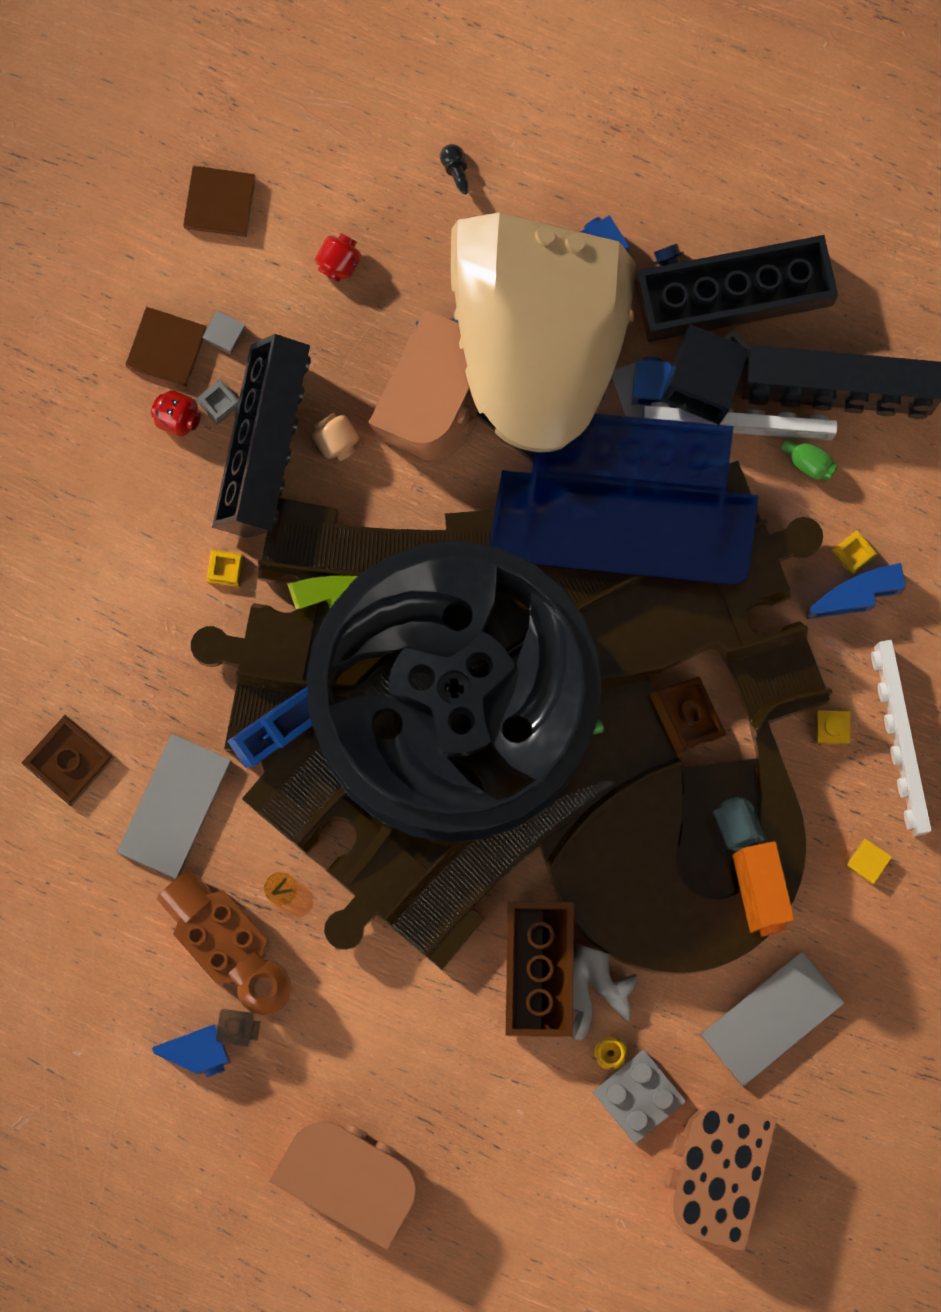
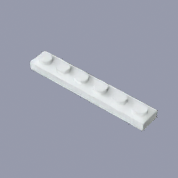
M663 402L651 403V406H645L642 426H648V421L652 420L655 422V427L826 441H832L837 431V421L829 420V417L825 415H811L809 419L797 418V414L790 412L778 413V416L765 415V412L761 410L733 413V409L730 408L721 424L717 425L682 409L670 408L669 404Z
M892 640L881 641L874 647L875 651L871 652V660L874 670H879L881 683H878V694L880 701L886 702L888 714L884 715V723L887 733L893 736L894 746L891 747V757L894 766L899 765L901 778L897 779L899 795L901 798L905 797L908 810H904V821L908 830L912 829L913 837L925 835L931 832V826Z

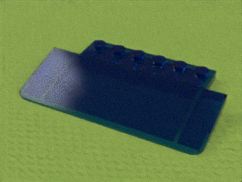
M595 413L582 434L562 449L551 452H535L532 473L502 470L493 517L490 546L501 548L535 565L732 585L739 584L747 578L750 570L759 495L726 492L734 432L733 426Z

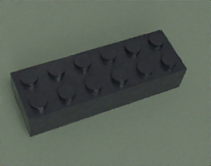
M825 235L638 270L635 279L648 342L684 335L690 324L698 328L712 330L832 307L838 297Z
M278 334L250 345L212 528L248 538L271 532L272 528L277 524L279 511L276 510L277 503L285 488L284 470L292 454V450L289 448L291 436L295 433L298 426V418L296 417L297 407L304 396L303 378L311 363V357L308 355L310 345Z
M751 345L744 364L742 399H749L751 404L765 405L768 404V401L781 402V406L796 408L800 404L813 405V409L822 411L838 407L844 408V411L848 413H862L864 410L876 411V414L880 416H894L895 413L908 414L909 418L925 419L927 415L931 416L941 402V362Z

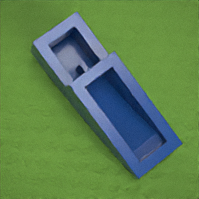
M898 563L879 567L841 583L810 607L806 613L807 619L871 611L876 605L875 597L901 594L905 589L902 564Z
M307 687L227 741L245 768L255 766L272 752L284 747L312 726L309 716Z

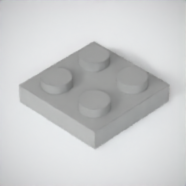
M644 1049L593 1091V1094L634 1144L686 1102Z

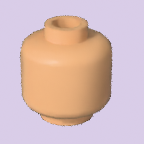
M333 412L313 425L315 431L312 433V440L325 459L329 460L337 457L341 462L356 452L353 446L358 442L359 435L347 416L343 414L337 416Z

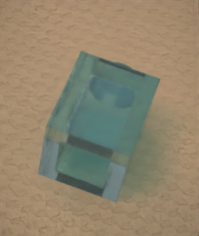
M739 797L730 798L721 803V808L713 811L727 848L738 852L742 848L749 847L766 839L754 807L746 799H740Z

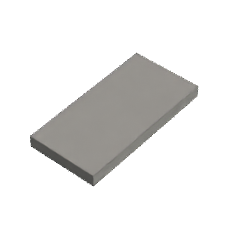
M171 734L117 853L176 879L181 873L232 761Z
M802 951L700 1035L743 1087L842 1006L844 1001Z

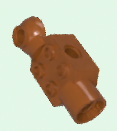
M188 869L173 880L158 895L156 899L177 922L173 935L217 985L224 986L236 983L238 998L242 1005L255 1014H274L285 1006L292 990L291 979L288 973L278 963L264 960L270 942L224 890L213 893L192 869ZM261 978H268L273 985L271 993L264 997L258 996L255 992L256 982Z

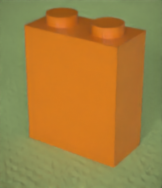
M776 841L742 848L734 853L732 857L750 933L760 931L761 937L785 931L786 924L794 921Z

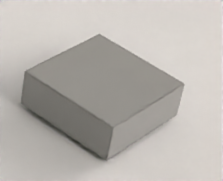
M217 310L202 338L203 341L232 354L246 326L244 323Z
M221 379L196 398V401L216 425L237 409L239 402Z

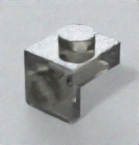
M221 1009L216 1041L251 1047L252 1040L258 1041L261 1021L255 1020V1013Z

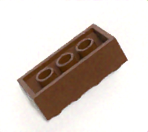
M508 901L505 1036L573 1037L574 902Z

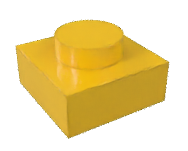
M818 710L816 712V744L849 745L850 711Z

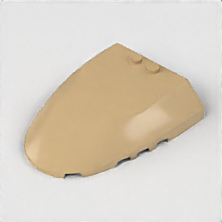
M500 212L459 219L452 227L451 289L452 292H455L456 297L454 317L459 322L461 334L459 347L464 350L467 363L465 373L479 414L484 413L496 428L495 434L505 442L528 451L551 452L565 447L576 437L580 436L589 425L615 369L623 345L633 298L636 262L619 241Z

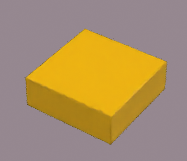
M858 530L831 551L851 576L877 556L875 550Z
M211 549L207 583L239 587L244 555L242 553Z
M863 839L846 864V867L873 885L892 856L867 839Z

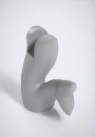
M577 943L574 946L573 1013L576 1016L573 1023V1037L571 1038L583 1041L589 1032L593 1015L588 987L589 981H591L598 994L607 1000L610 1006L626 1021H629L631 1006L628 996L636 986L637 975L633 974L614 982L610 978L609 954Z

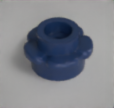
M678 244L654 252L657 260L654 264L661 263L664 266L680 263L679 256L683 255L684 252H680Z

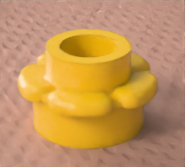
M605 1037L601 1043L595 1046L594 1055L598 1058L597 1063L602 1068L610 1069L613 1067L617 1069L625 1062L626 1046L623 1042H618L615 1037ZM609 1050L614 1052V1055L611 1057L607 1054Z

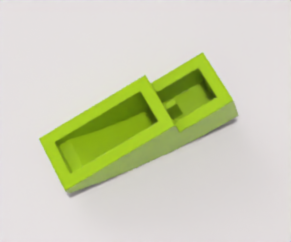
M358 576L315 577L292 582L287 585L295 609H301L327 600L330 608Z

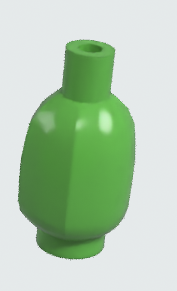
M786 439L781 447L782 451L791 455L794 466L814 480L824 479L828 482L838 465L833 463L830 454L812 444L802 443L797 445L791 440Z

